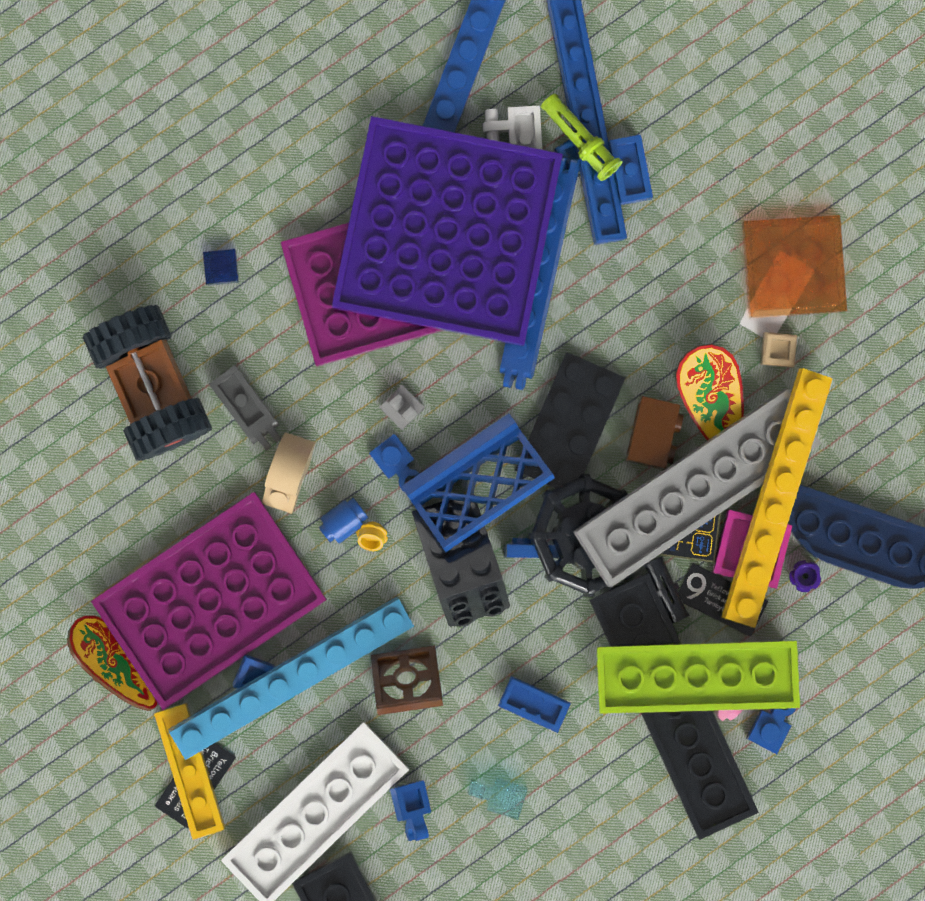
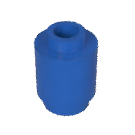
M353 497L348 502L343 500L320 518L323 524L319 529L330 543L336 540L340 544L358 531L363 522L369 517Z

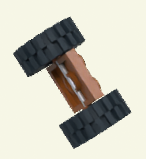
M148 305L145 308L139 307L134 311H127L123 315L115 316L109 321L98 324V327H93L89 330L90 332L84 334L83 340L95 368L103 369L106 367L128 417L130 426L125 427L123 432L136 461H143L162 455L167 451H172L179 446L200 438V436L212 430L200 399L191 398L167 341L171 339L172 335L158 305Z

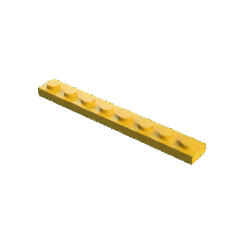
M805 368L798 370L724 606L722 618L749 627H756L833 378Z

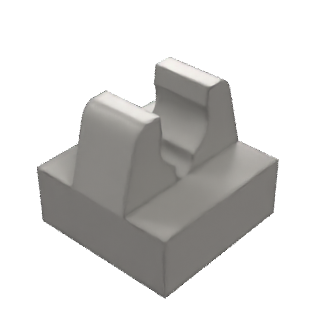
M403 385L379 406L401 431L425 409Z

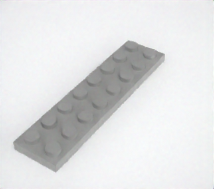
M783 389L573 531L607 587L614 586L763 484L791 395L789 389ZM816 434L811 451L822 444Z

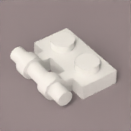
M540 106L508 107V120L498 121L497 109L485 110L486 122L482 123L483 134H486V139L499 141L500 133L509 132L510 144L542 150Z

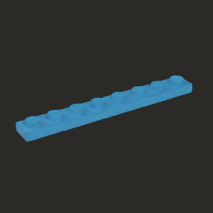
M396 596L169 728V733L186 760L414 627Z

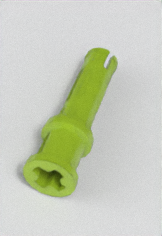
M556 93L550 95L541 104L540 107L545 110L561 131L579 149V158L582 161H587L598 173L597 178L600 181L606 180L618 170L622 164L621 159L613 157L605 148L602 138L598 136L593 137L578 118L558 98ZM561 114H563V116H564V117L571 123V125L577 130L576 133H575V132L571 129V127L563 120V118L561 117ZM597 155L603 159L604 164L597 158Z

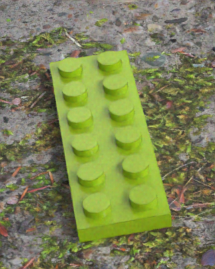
M797 641L597 647L599 714L800 708Z

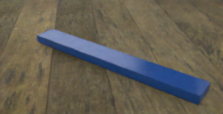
M547 0L567 107L593 137L598 136L604 140V146L610 152L581 0ZM571 125V129L576 133L577 130ZM575 146L577 159H580L578 154L579 149ZM597 155V158L604 164L603 159ZM580 159V176L594 245L626 240L627 234L615 173L606 180L600 181L597 178L598 173L587 161Z

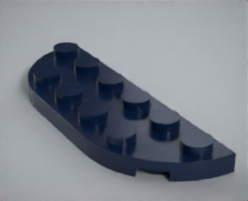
M803 485L799 486L788 525H792L791 533L805 551L822 562L891 586L906 589L925 588L924 527Z

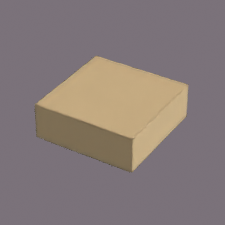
M764 332L760 365L794 368L797 335Z

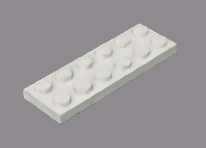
M363 722L226 854L221 861L259 901H274L379 800L409 768Z

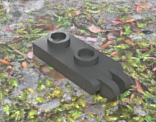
M236 365L209 383L210 387L253 444L259 441L267 451L271 448V445L264 437L269 433L276 443L282 439L275 430L279 423Z

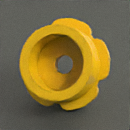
M367 522L356 531L358 544L368 551L380 550L388 540L386 536L387 530L377 522Z

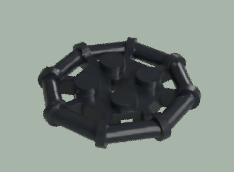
M581 474L578 479L554 490H546L542 494L543 501L532 532L528 533V538L534 544L546 573L544 577L549 582L555 581L583 593L584 597H593L595 592L607 587L601 576L592 578V569L595 566L573 531L628 495L625 489L618 490L591 478L590 474ZM590 491L610 501L605 507L591 502ZM579 492V502L567 508L561 503V500ZM554 510L558 514L557 525L553 527L552 532H546ZM546 539H552L560 557L556 562ZM572 564L577 566L576 568L581 569V578L563 571L565 565ZM631 574L624 578V580H628Z

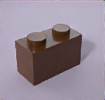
M645 396L639 398L625 461L660 470L666 469L667 464L673 463L676 445L671 443L674 432H680L684 414L679 413V404Z

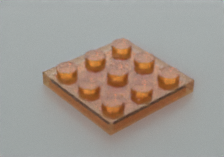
M840 215L743 221L742 230L749 318L845 313L847 311Z

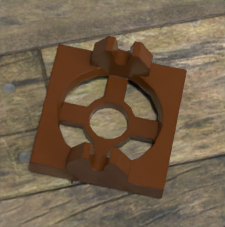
M435 645L371 655L378 715L443 706ZM409 662L424 665L427 670L418 671L415 667L410 666ZM394 665H400L393 675L384 676ZM403 672H412L415 675L414 681L409 684L399 683L397 677ZM431 680L427 691L421 696L414 697L413 688L419 682ZM396 686L398 689L403 690L404 699L390 697L384 691V687Z

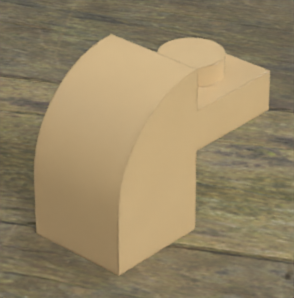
M286 432L284 433L264 486L266 488L262 499L264 505L290 514L293 513L302 481L310 466L316 442Z

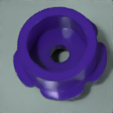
M805 560L794 564L793 571L789 573V580L792 585L796 586L798 591L809 592L810 589H816L820 585V568L814 562L807 563ZM804 573L808 574L807 579H803L802 575Z

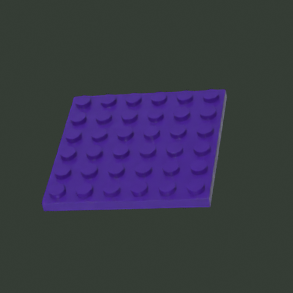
M371 116L332 308L524 346L563 154Z

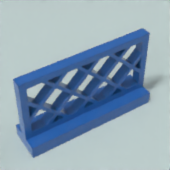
M508 413L401 487L442 548L447 552L555 477ZM519 440L523 445L521 458L505 456L507 447ZM528 453L530 454L532 459H527ZM486 461L497 462L494 476L478 475L480 466ZM503 463L519 465L516 479L500 477ZM525 465L539 467L543 472L533 481L522 480ZM460 479L470 481L466 495L451 493L453 484ZM476 481L492 483L489 497L473 496ZM498 484L514 486L512 495L506 499L495 498ZM432 498L443 499L439 513L426 512L422 505ZM449 500L464 501L461 516L446 514ZM471 502L487 504L485 513L478 518L468 517ZM431 519L437 520L436 526ZM444 521L458 522L457 532L445 540L441 534Z

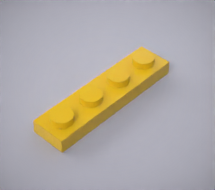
M187 703L154 713L192 839L194 840L224 830L225 824L202 751L185 760L168 730L191 716Z

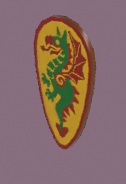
M698 345L687 351L679 361L675 372L676 387L694 424L708 441L744 416L743 385L739 365L730 352L718 345Z
M94 615L83 616L75 620L68 630L67 644L70 654L77 664L95 682L101 684L124 702L146 711L156 708V699L103 619Z

